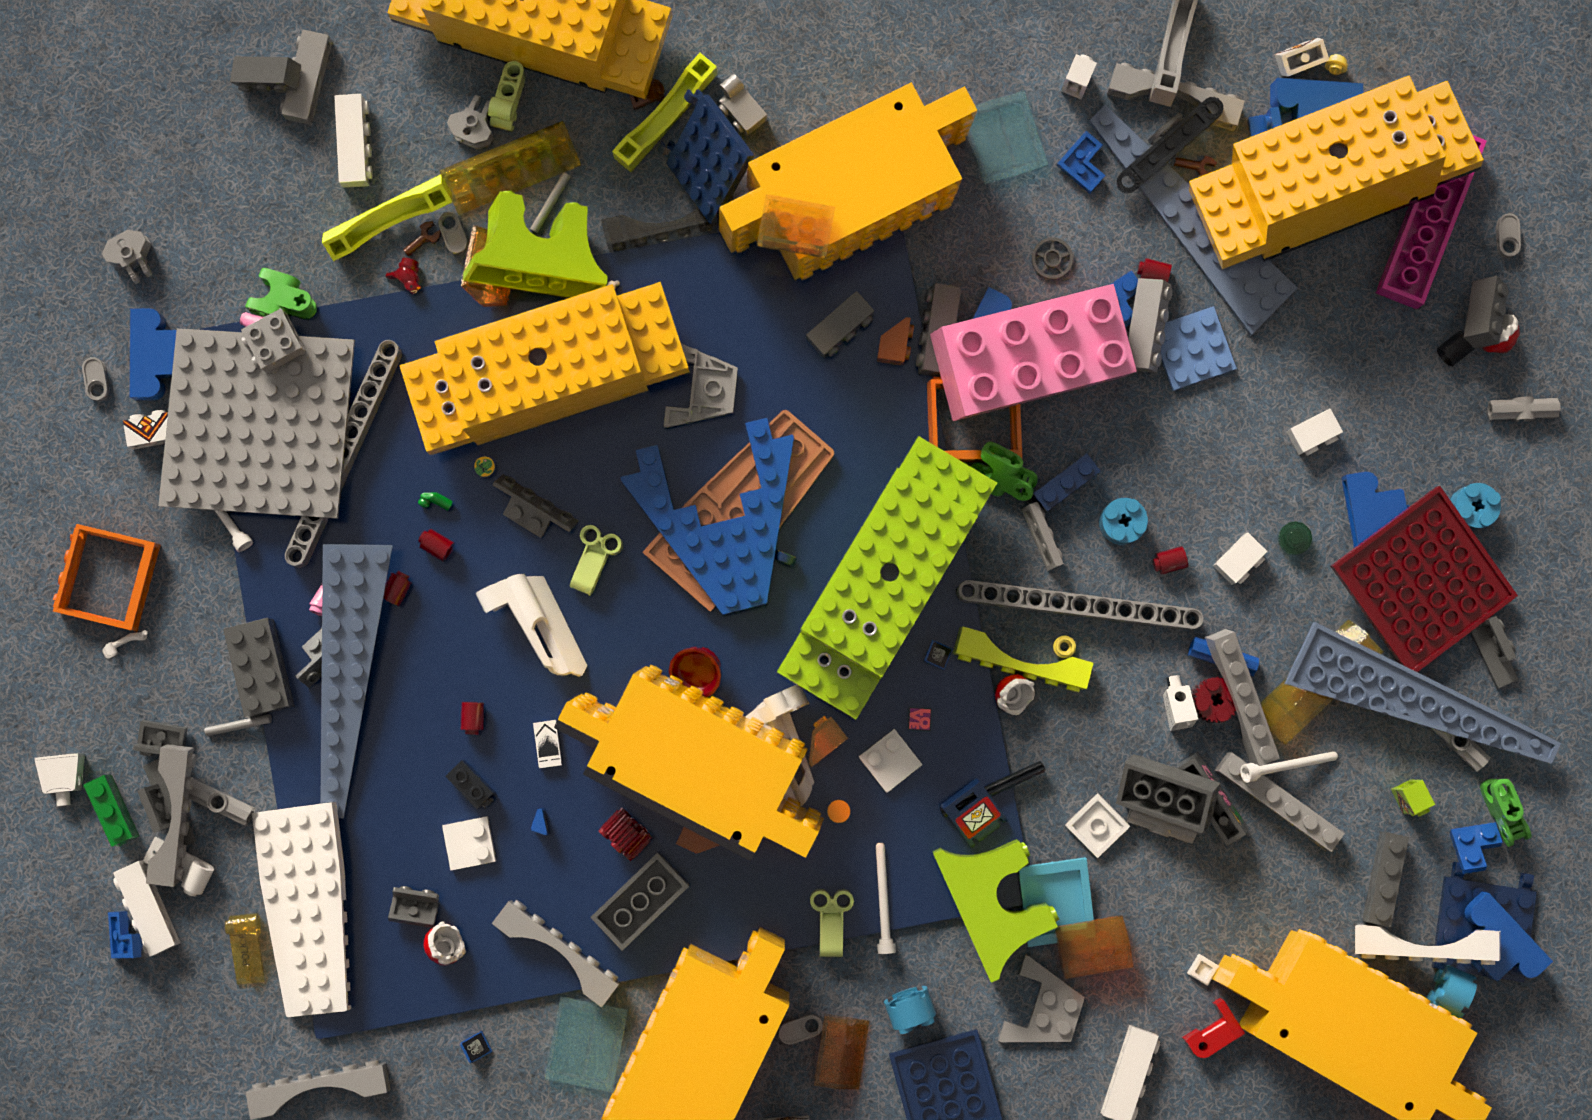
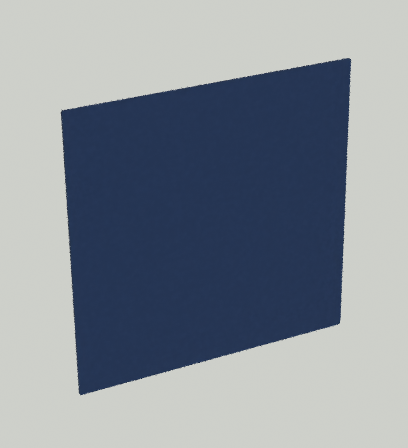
M897 229L892 232L893 235L883 241L879 238L872 242L873 245L863 251L859 248L852 252L853 255L845 260L839 258L833 261L831 267L825 270L819 268L813 271V275L805 280H801V278L794 279L771 234H769V238L760 243L755 241L748 244L749 248L740 253H737V251L731 253L721 233L717 232L594 255L593 258L596 264L607 275V285L610 281L620 282V285L615 288L617 296L661 282L680 342L738 368L733 414L670 428H664L666 406L677 408L690 407L694 364L687 363L689 373L648 385V391L481 445L471 442L434 455L426 452L399 365L437 354L438 351L434 341L565 300L568 297L459 280L422 287L415 294H411L406 290L317 307L315 315L309 319H301L288 314L298 336L355 340L348 413L381 342L385 340L394 341L401 348L402 357L341 490L338 519H328L310 561L306 566L298 568L290 565L285 560L286 549L301 516L228 511V515L240 532L248 534L253 541V544L242 552H237L234 547L246 623L267 617L274 619L295 707L268 713L272 717V723L263 724L278 810L320 804L322 677L309 688L298 680L296 675L312 661L302 646L322 628V616L310 612L311 606L309 604L320 586H322L323 544L393 545L387 580L391 572L396 574L397 571H400L410 576L408 581L412 582L400 607L385 599L382 602L344 818H338L345 869L346 900H343V910L347 912V922L344 923L345 935H348V945H345L346 959H349V968H346L347 982H350V991H347L348 1005H351V1009L342 1012L313 1014L312 1019L317 1039L582 989L576 971L558 950L535 939L523 937L510 938L492 924L510 900L513 902L518 900L527 907L526 912L532 916L534 914L540 916L545 920L544 925L550 930L552 928L557 929L564 935L562 937L564 941L568 944L571 941L582 949L580 953L587 958L589 955L595 958L600 963L599 967L606 972L609 969L618 976L617 981L622 982L672 972L676 967L683 948L688 949L690 944L725 961L740 959L743 951L748 952V941L753 930L758 932L760 927L784 938L785 950L820 944V911L813 909L810 903V896L816 889L826 890L830 897H833L835 892L840 889H846L853 895L854 903L852 908L843 912V939L881 932L876 845L880 842L885 845L890 930L961 917L932 851L942 848L954 854L973 855L993 850L1016 839L1020 843L1023 842L1013 787L992 796V799L1008 821L1004 823L1001 819L997 820L1001 826L981 842H978L976 838L972 839L975 843L973 848H971L951 819L944 817L940 811L941 804L977 778L983 786H986L1010 775L990 669L980 666V661L973 659L971 663L958 660V655L953 654L960 627H967L982 632L977 604L962 602L956 595V589L962 582L972 580L964 541L856 720L804 690L809 704L790 712L799 740L805 743L804 747L808 749L805 757L814 779L810 796L801 807L807 810L809 807L819 811L821 813L820 816L824 818L819 833L806 858L764 836L751 861L720 845L697 854L677 845L676 842L684 826L583 775L595 749L559 730L562 765L539 768L533 723L558 720L566 702L580 694L585 695V693L597 697V702L603 705L608 703L617 707L635 672L645 666L650 667V665H653L662 670L661 674L670 678V661L676 653L686 648L705 647L716 654L721 663V681L714 694L708 696V698L714 696L724 702L723 706L729 709L731 707L740 709L744 712L743 716H747L764 701L763 699L796 685L777 673L779 667L896 469L900 468L918 436L929 442L927 382L932 379V376L918 374L919 367L916 366L917 355L921 353L922 345H919V337L923 329L903 231ZM857 291L873 308L874 315L872 318L874 320L867 327L863 328L861 326L855 331L857 335L848 343L846 341L842 342L839 345L840 350L832 357L828 355L823 359L807 341L806 334ZM904 318H911L910 324L914 325L912 338L907 340V346L911 347L909 360H905L903 366L877 362L881 335ZM239 321L200 330L242 332L241 329L245 327ZM389 347L385 355L387 357L394 355L395 347ZM380 367L376 371V376H384L386 368ZM374 387L370 388L367 391V397H374L377 389ZM936 400L938 448L946 451ZM361 408L358 411V418H364L367 415V408ZM450 408L448 413L452 412L453 408ZM788 410L834 450L833 458L779 529L776 550L792 555L797 560L795 565L791 566L774 559L767 604L722 615L717 607L710 612L643 553L660 531L622 483L620 477L641 472L636 450L658 445L673 509H680L750 442L745 423L767 418L768 423H770L781 411ZM353 428L349 431L348 436L350 439L358 435V429ZM345 448L344 459L349 455L347 448ZM483 455L491 457L497 465L496 473L488 479L480 478L473 469L475 460ZM501 475L512 477L516 483L533 490L539 497L551 501L560 510L569 512L579 522L568 532L551 521L546 533L540 538L503 515L511 496L493 486V483ZM424 492H437L453 502L448 511L434 503H430L428 508H424L418 504V500L421 498L420 495ZM320 517L311 518L313 521H317ZM588 525L597 527L602 533V538L607 534H615L623 542V549L619 554L608 556L591 596L570 587V582L586 546L580 538V532ZM432 529L455 542L453 550L444 562L419 548L421 543L418 540L424 531L428 532ZM307 530L302 534V540L304 542L310 540L311 532ZM590 530L586 533V540L588 542L596 540L597 533L595 530ZM616 539L608 540L606 544L607 549L610 551L615 550L618 546V541ZM301 551L293 554L294 562H299L302 559ZM525 574L526 577L544 576L587 664L581 677L573 674L560 676L551 673L548 668L543 666L509 605L504 606L498 611L494 612L491 610L486 613L476 593L513 575ZM963 586L962 594L965 597H971L973 590L970 586ZM536 624L534 629L547 656L553 658ZM932 640L952 648L944 670L923 662ZM825 656L820 658L822 664L829 662ZM842 668L840 670V674L842 676H847L848 670ZM462 702L484 703V729L479 730V735L465 734V730H461ZM909 707L932 708L931 731L908 730ZM895 729L922 763V766L886 793L860 760L859 756ZM461 760H465L496 792L493 796L495 800L486 809L483 807L476 809L445 777ZM800 766L794 775L797 784L800 783L803 777ZM835 800H842L850 807L849 818L842 823L833 822L827 813L828 806ZM539 808L545 809L550 832L548 836L531 831L537 809ZM621 808L625 809L652 837L650 843L632 861L616 851L611 846L612 842L609 839L607 840L598 831ZM488 816L497 861L450 871L442 825ZM660 852L690 886L621 951L590 917L655 854ZM1019 871L1006 875L998 884L996 891L997 900L1003 908L1022 905ZM407 886L416 891L431 890L438 894L440 905L435 926L439 925L440 922H444L445 924L455 926L459 930L466 949L463 957L450 965L436 964L427 956L424 949L425 935L432 928L389 921L388 915L393 899V887ZM818 894L814 897V903L818 906H823L827 902V898L823 894ZM845 894L837 898V903L840 906H846L850 902L849 896Z

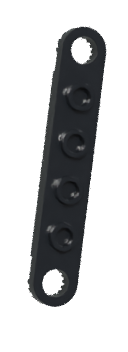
M1216 97L1206 98L1119 174L1116 181L1117 188L1126 194L1137 190L1221 116L1224 109L1222 101ZM1214 103L1218 107V112L1213 115L1207 113L1206 105ZM1125 176L1132 177L1134 185L1129 188L1123 186L1122 178Z

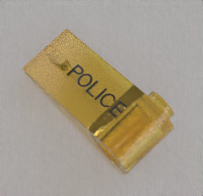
M259 913L230 915L229 919L225 921V932L230 937L237 985L265 982L259 943L261 933Z

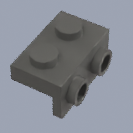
M142 720L140 721L137 744L133 745V750L140 751V755L153 756V754L160 755V748L167 744L185 747L188 727Z
M407 886L393 887V899L388 915L389 921L429 928L435 926L440 905L438 894L431 890L416 891Z

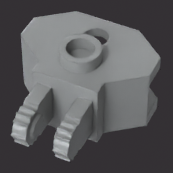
M478 95L474 96L469 108L466 107L462 112L451 114L447 121L456 141L474 149L491 146L494 139L488 127L490 100H487L482 113L476 111L481 101V97Z
M126 230L107 241L102 252L107 263L113 267L124 268L135 284L140 282V278L134 270L141 266L143 273L147 277L152 275L146 263L148 262L146 257L152 244L142 232Z

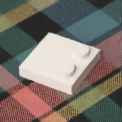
M895 729L859 756L860 760L886 793L922 766V763Z
M1098 793L1065 824L1097 858L1130 827Z
M488 816L442 825L450 871L497 861Z

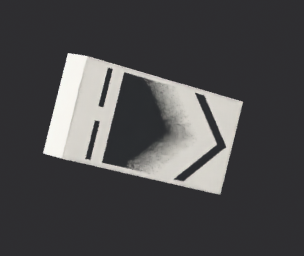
M557 720L533 723L539 768L562 765L558 730L554 728Z

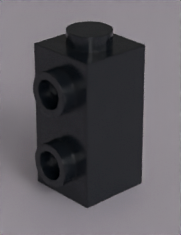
M461 760L445 776L476 809L481 807L486 809L495 800L493 796L496 792L465 760Z

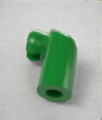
M424 492L418 500V504L424 508H428L430 503H434L447 511L453 502L437 492Z

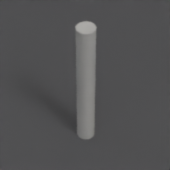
M563 172L532 224L531 231L539 232L571 178L567 173Z
M270 714L206 727L205 735L212 736L272 723V717Z

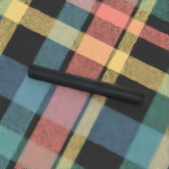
M1038 761L984 786V788L992 797L1045 773L1046 769L1044 764ZM971 793L955 805L958 811L974 800L976 795ZM940 807L942 815L948 817L942 807Z

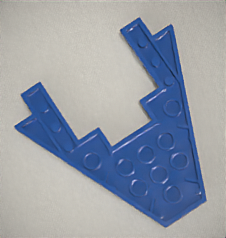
M767 418L745 423L761 489L740 494L745 516L701 526L696 505L674 510L658 445L636 450L641 472L620 477L622 483L722 615L765 605L768 600L794 436L792 434L772 439Z

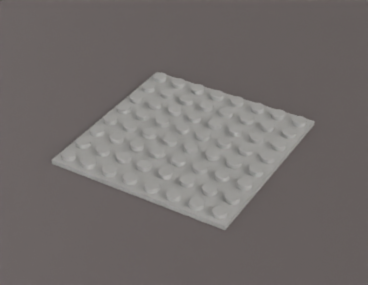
M177 328L158 506L338 519L355 340L299 336L307 352L266 373L261 368L257 369L251 359L254 355L251 349L248 350L242 342L241 338L244 337L242 332Z

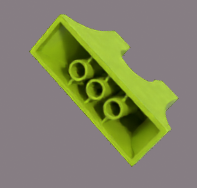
M500 191L488 210V231L485 247L473 256L463 272V281L568 298L607 285V275L596 264L589 247L587 206H581L575 202L566 203L553 221L549 233L550 238H540L532 234L525 225V205L522 195L515 194L512 191Z
M1016 839L993 850L973 855L954 854L942 848L932 851L991 983L1000 979V974L1006 961L1020 946L1058 927L1056 921L1059 920V917L1052 905L1048 906L1045 902L1031 904L1026 909L1019 911L1007 910L998 903L996 891L999 882L1006 875L1018 872L1029 863L1027 857L1031 855L1024 842L1020 843Z

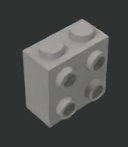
M279 309L241 329L244 335L241 338L242 342L248 350L251 349L254 355L251 357L257 369L261 368L266 373L307 352L288 314L283 309Z

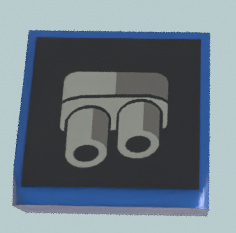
M932 640L923 662L944 670L952 648Z
M539 808L537 809L531 831L548 836L550 832L545 809Z
M482 1031L460 1043L470 1064L492 1052Z

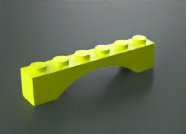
M699 53L685 68L676 84L657 108L612 151L614 159L629 172H632L691 105L684 98L687 90L690 89L693 94L696 89L703 92L718 75L717 66L703 54Z
M439 175L323 233L322 244L332 260L335 261L352 253L366 241L395 224L421 214L434 212L452 203V192L442 175Z
M967 627L959 628L953 654L958 655V660L971 663L973 659L980 661L979 665L992 669L993 665L1002 667L1001 671L1014 675L1015 671L1023 673L1026 679L1036 681L1038 677L1045 679V684L1058 687V683L1067 685V690L1078 693L1080 689H1087L1093 667V662L1075 657H1069L1052 664L1025 663L1002 652L991 642L985 632Z

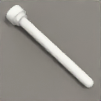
M214 510L233 536L232 544L237 552L248 549L253 544L249 535L240 532L226 511Z
M1329 752L1263 766L1249 763L1241 766L1240 773L1244 782L1248 783L1257 781L1261 775L1335 761L1338 758V754L1336 752Z
M880 842L876 845L881 939H879V944H877L878 954L896 953V945L893 943V939L890 938L885 845Z

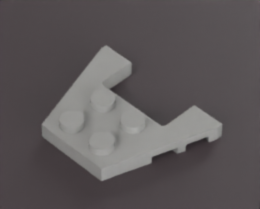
M681 343L687 363L694 364L690 407L677 408L666 406L664 428L733 414L738 368Z
M1025 955L1019 975L1041 982L1028 1027L1004 1021L998 1041L1071 1042L1085 997L1031 957Z

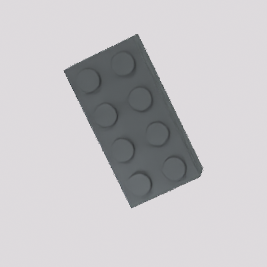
M267 617L223 629L244 717L253 718L295 707L274 619Z
M1133 754L1125 762L1116 804L1204 833L1211 824L1220 783Z
M658 852L590 918L623 951L690 884Z

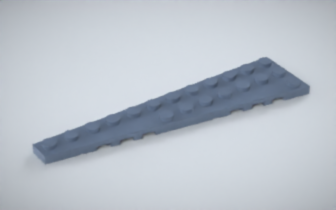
M1106 105L1089 121L1125 169L1150 148ZM1167 163L1139 187L1140 191L1147 197L1153 208L1187 253L1191 255L1193 261L1203 271L1208 281L1215 287L1224 302L1228 304L1250 336L1298 288L1269 260L1263 261L1261 255L1222 269L1190 195L1189 184Z
M323 544L320 804L336 802L338 818H344L393 545Z
M1313 622L1284 683L1295 688L1548 764H1552L1561 745L1560 742L1316 622Z

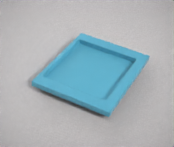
M1086 857L1028 865L1019 870L1023 909H1026L1031 904L1045 902L1048 906L1052 905L1059 917V920L1056 921L1057 928L1027 942L1028 947L1096 938Z

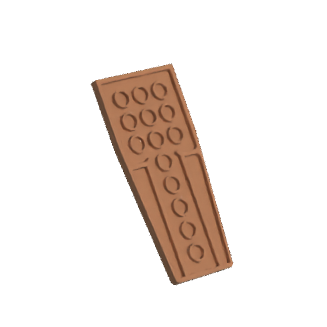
M788 410L781 411L769 423L772 439L792 434L794 436L779 529L834 456V450ZM750 442L682 507L696 505L701 526L745 516L740 494L761 489ZM659 533L643 553L711 612L716 605L663 535Z

